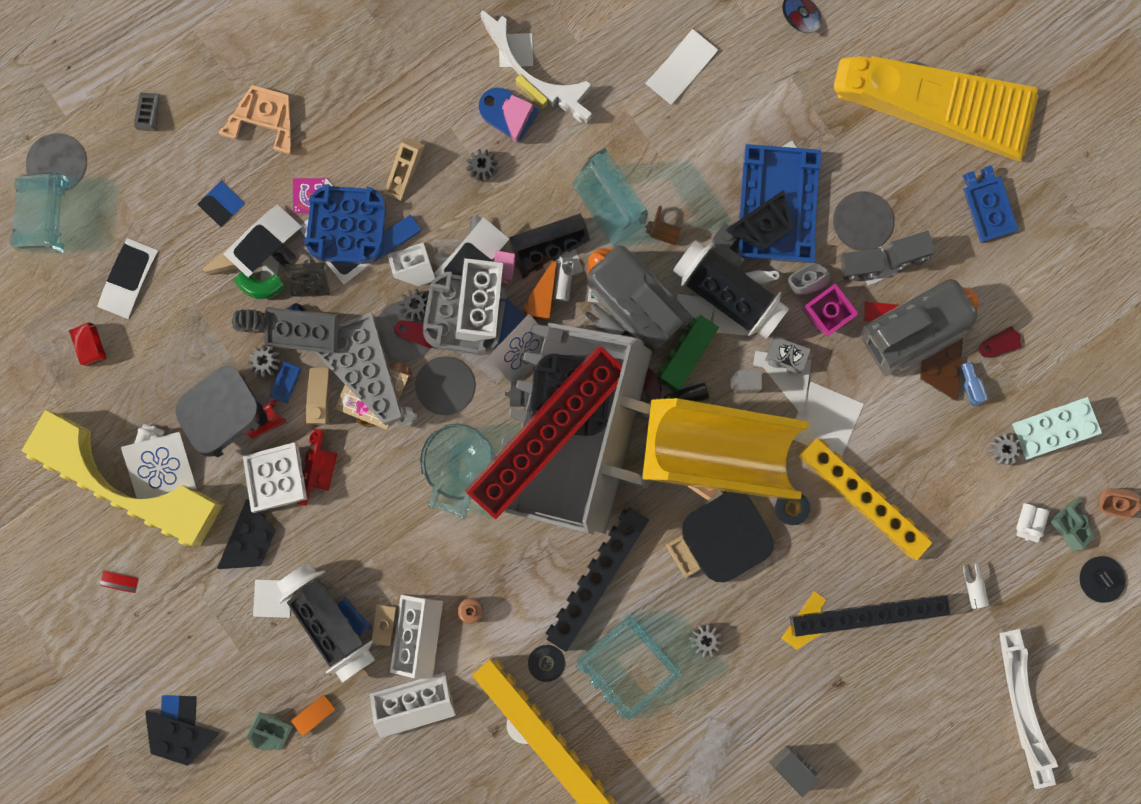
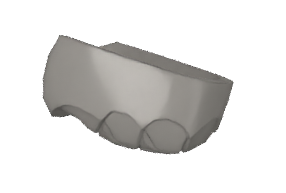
M814 262L790 275L788 282L797 296H804L827 286L831 280V275L828 269Z

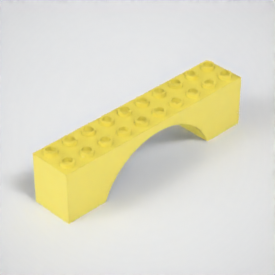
M48 410L44 411L21 450L27 454L26 458L34 462L44 463V468L52 472H59V476L68 481L78 482L76 484L78 487L94 491V496L102 500H110V504L118 509L128 510V515L136 519L138 517L144 519L146 525L152 528H161L162 534L168 537L179 538L178 542L186 547L201 546L223 504L196 489L192 490L191 487L180 485L165 495L150 499H137L121 493L104 479L94 462L90 443L91 431L59 413Z

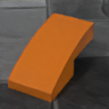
M323 694L291 720V723L304 736L336 709Z

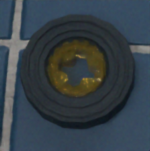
M801 493V500L778 498L775 504V512L779 520L784 524L799 525L808 517L810 505L807 498ZM790 503L797 505L794 514L787 509L790 507Z

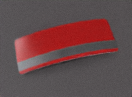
M103 571L100 586L135 593L139 579Z

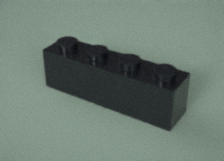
M580 213L511 236L509 240L522 279L528 277L530 272L540 270L549 261L559 259V256L566 251L571 252L590 241L585 221Z

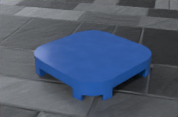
M330 184L322 185L313 195L311 194L309 198L310 208L307 235L304 238L305 246L309 253L317 260L324 262L366 264L376 260L383 246L386 203L381 194L371 187H367V189L330 186Z

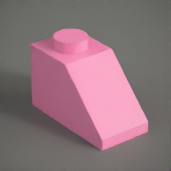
M511 95L509 100H505L502 110H504V118L512 140L517 143L533 110V106L531 103Z
M496 250L494 262L503 263L501 284L507 285V282L512 283L516 257L515 254Z

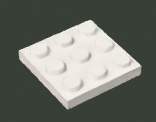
M294 442L243 456L251 512L257 513L307 500L298 443Z

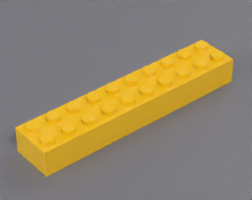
M491 657L473 672L472 677L578 804H618L611 794L608 796L605 793L606 790L599 779L595 781L592 778L593 772L586 764L582 766L579 762L580 757L575 750L567 748L565 738L560 733L557 735L553 731L554 725L550 720L542 718L540 708L535 703L532 705L528 701L529 696L524 689L521 688L519 690L516 687L517 681L510 673L506 675L502 670L504 666L498 658L494 660Z

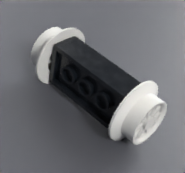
M695 240L673 270V272L682 277L681 287L688 282L686 285L688 288L747 331L759 319L748 336L758 333L767 339L789 309L780 302L781 292L777 294L767 307L775 295L713 250L710 252L714 243L703 246Z
M308 562L276 584L283 594L279 604L287 601L286 603L328 666H333L326 674L336 673L341 682H344L375 660L369 651L373 641L355 651L362 645L360 636L354 632L348 618L342 614L337 602L328 593L327 587L319 580L326 571L316 572L311 563Z

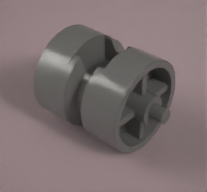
M511 382V390L505 392V396L510 398V407H520L522 403L527 406L530 394L517 389V382Z

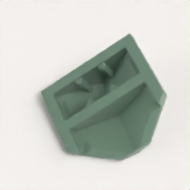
M258 712L246 737L252 747L262 751L281 750L293 725L273 714Z

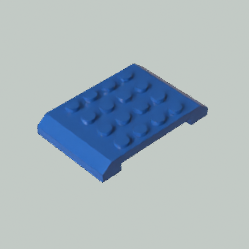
M745 145L739 220L784 190L786 194L784 197L786 207H789V218L792 221L793 230L764 251L738 238L737 254L740 257L814 263L821 150Z

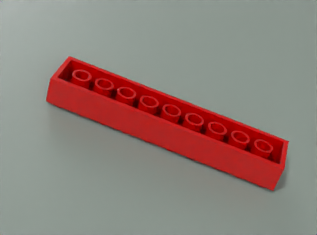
M597 346L464 492L496 520L617 388L622 365L602 346Z

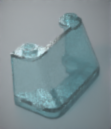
M56 172L20 174L15 179L13 232L10 235V245L15 250L63 254L64 244L59 243V237L62 236V233L59 232L61 197L65 196L63 189H69L70 180L63 174Z

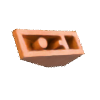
M552 261L530 294L528 302H524L523 313L530 314L533 319L550 321L557 265L555 261Z

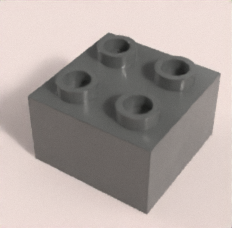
M929 230L892 241L884 248L890 269H897V271L909 268L908 266L913 265V263H915V266L924 264L936 252Z
M785 746L769 763L803 797L819 781L815 777L818 773L807 762L804 764L801 762L804 758L793 747L789 750Z

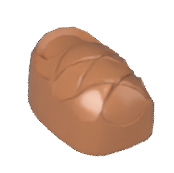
M1107 488L1101 492L1098 503L1100 510L1108 515L1131 519L1141 508V497L1131 490Z

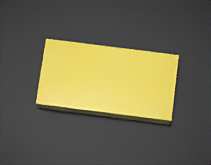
M519 75L515 79L516 85L542 109L548 105L547 98L525 77Z

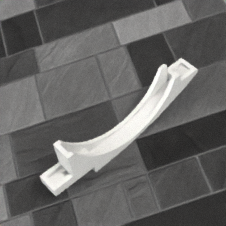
M482 10L480 14L483 24L513 69L537 88L547 98L548 104L552 107L556 102H559L558 105L563 110H569L577 121H583L587 124L591 119L592 113L580 105V102L591 90V84L585 81L573 85H554L540 81L528 74L516 62L509 49L506 36L507 19L502 16L496 21Z
M1020 629L999 633L1014 717L1021 746L1026 753L1034 788L1040 789L1056 785L1052 768L1058 767L1043 737L1034 711L1027 674L1028 651L1027 648H1024Z

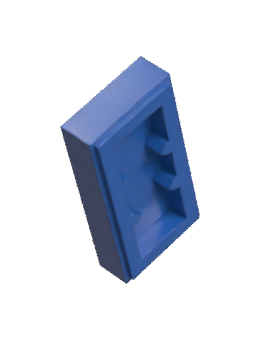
M283 361L269 397L288 404L302 368Z
M346 597L338 603V608L348 618L350 626L359 636L371 627V624Z

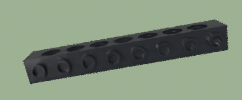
M632 508L622 511L618 518L621 520L619 525L612 527L608 533L610 539L607 543L603 541L598 549L600 555L597 559L593 558L587 567L590 569L586 576L582 575L577 582L579 588L576 593L574 591L570 593L566 600L569 604L565 609L562 607L558 612L556 618L559 620L555 626L551 624L545 633L548 635L546 640L565 652L569 649L649 522L648 518ZM626 523L631 524L633 527V531L629 535L622 532V526ZM614 540L622 542L623 546L620 551L612 549L611 545ZM605 556H609L612 559V565L607 568L601 564V560ZM593 573L601 574L602 580L600 583H592L591 575ZM588 589L591 591L592 596L589 600H583L580 597L582 590ZM573 606L581 608V614L577 617L570 614V609ZM563 622H567L571 626L568 633H562L559 629L560 624Z
M936 595L789 617L792 636L798 637L950 615L948 596Z

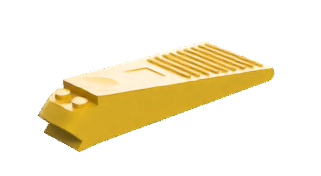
M861 56L842 58L839 62L834 82V89L838 94V99L866 106L1015 161H1022V157L1025 156L1039 97L1037 94L1038 88L875 56L871 58Z

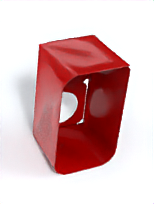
M91 322L69 330L80 365L90 366L107 359L97 328Z

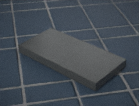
M272 307L265 308V346L338 353V314Z

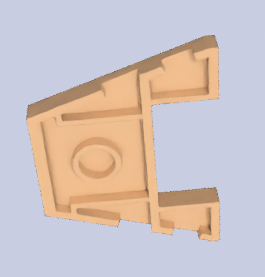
M252 85L238 104L239 106L236 111L228 118L224 128H221L219 131V135L237 140L242 122L278 131L273 147L274 151L291 155L289 95Z

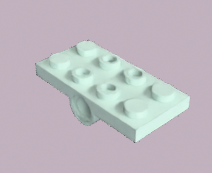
M1088 397L1012 423L1026 460L1102 434Z

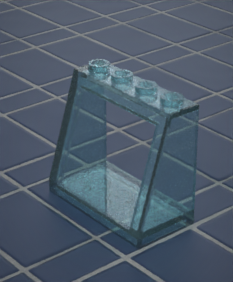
M606 148L588 158L573 181L572 186L611 245L615 247L645 227L648 211Z
M628 613L576 659L578 663L576 667L583 675L587 673L591 677L589 682L596 690L600 688L604 692L602 697L609 704L613 702L617 707L616 713L622 719L626 717L628 721L682 676V673ZM628 626L671 673L630 709L588 663L592 657Z

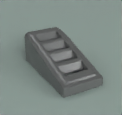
M140 92L134 127L137 130L156 131L159 94ZM145 98L154 99L153 102L144 101ZM144 105L152 106V109L144 108ZM143 112L151 113V115H143ZM142 119H148L149 122H142Z

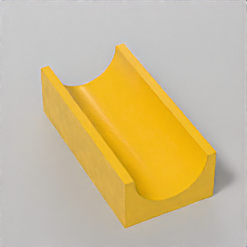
M678 398L651 400L642 479L769 498L801 500L802 492L795 490L788 480L786 459L793 439L801 431L808 429L809 422Z

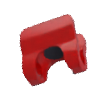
M276 399L262 405L264 412H262L258 422L260 426L256 430L249 429L243 435L256 439L287 423L285 418L273 410V407L278 403Z

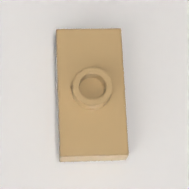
M682 535L665 545L684 578L702 569Z
M377 604L372 644L391 646L397 607Z

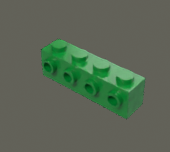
M702 315L696 318L693 317L687 325L688 331L686 334H681L677 340L679 345L676 349L673 348L667 356L669 359L667 364H662L657 372L659 376L656 380L674 393L682 388L720 328Z

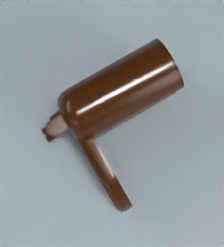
M660 205L654 222L649 221L648 225L646 224V233L650 234V237L676 245L681 227L658 220L663 207Z

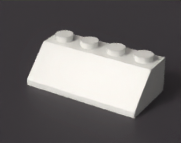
M464 258L455 339L479 341L496 337L503 263Z
M407 595L400 596L390 673L418 679L433 678L443 601Z
M445 672L433 675L432 679H418L370 694L373 723L380 738L456 716Z

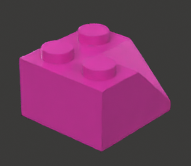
M836 283L801 309L810 322L827 337L858 315V312Z

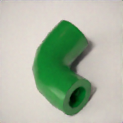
M243 272L233 279L234 283L244 294L255 299H270L287 289L276 273L264 281L257 280L252 274L247 277Z

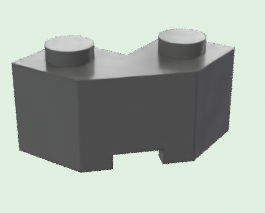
M724 222L711 243H714L712 249L739 269L745 259L730 249L737 237L726 231L730 226Z

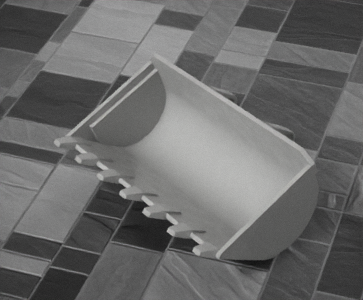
M548 323V326L533 324L530 332L544 338L541 353L525 352L523 360L536 365L541 358L555 353L587 358L597 346H602L622 365L617 388L609 396L607 425L601 432L593 436L573 435L504 512L593 535L594 532L606 534L618 483L648 489L650 481L642 479L641 474L622 468L635 417L649 420L651 404L641 402L640 397L652 351L643 346V341L638 338ZM517 380L516 388L530 395L526 410L510 408L508 416L521 421L522 428L530 420L529 408L533 382ZM502 437L501 445L506 446L512 438Z

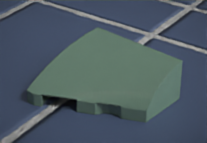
M1081 497L1075 498L1050 521L1073 551L1084 549L1094 538L1092 529L1088 524L1087 514L1083 515L1080 503L1083 502Z

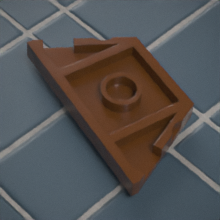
M963 338L921 361L920 380L933 386L934 389L944 393L953 401L958 400Z

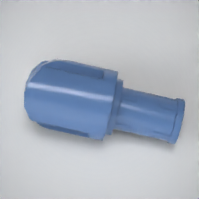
M969 362L961 366L966 379L964 388L970 404L978 406L988 399V394L983 380L977 377L973 362Z

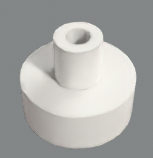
M400 407L404 419L399 420L398 423L401 426H410L413 420H417V413H413L411 407Z

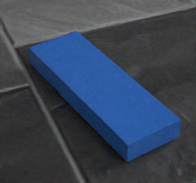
M411 214L384 232L382 250L374 262H377L421 232L420 227Z

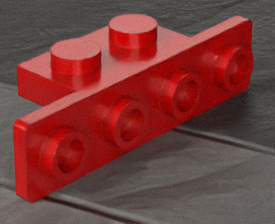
M314 429L310 435V448L305 455L306 465L303 470L307 500L297 502L299 505L307 506L311 487L326 491L330 489L337 453L320 450L324 430Z

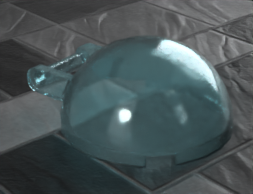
M459 423L447 424L434 431L425 441L421 451L420 464L422 474L425 475L428 484L433 487L428 508H438L458 515L463 520L466 518L472 498L464 491L495 458L492 444L478 429ZM439 494L450 499L463 500L461 508L438 501Z

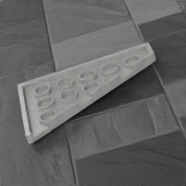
M368 313L339 324L338 353L316 351L314 353L383 424L388 425L404 419L374 315Z

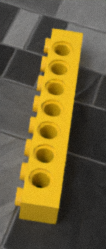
M813 439L799 457L912 560H918L932 544L929 540L930 536L923 530L919 531L915 528L914 521L909 517L904 518L900 514L901 510L896 505H890L883 493L872 489V484L864 477L861 479L857 475L858 471L849 464L847 466L842 461L843 457L836 451L833 453L829 450V445L823 439ZM821 453L827 456V462L825 464H822L819 461V455ZM835 466H838L842 471L840 477H836L833 474ZM850 479L856 483L854 490L849 489L847 486ZM865 492L870 495L868 503L862 500V495ZM879 505L885 510L883 516H879L876 512ZM894 518L899 522L897 529H893L891 526V521ZM907 532L913 534V540L910 543L905 538Z

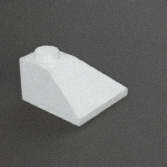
M423 242L387 254L394 278L415 286L427 285L435 279Z

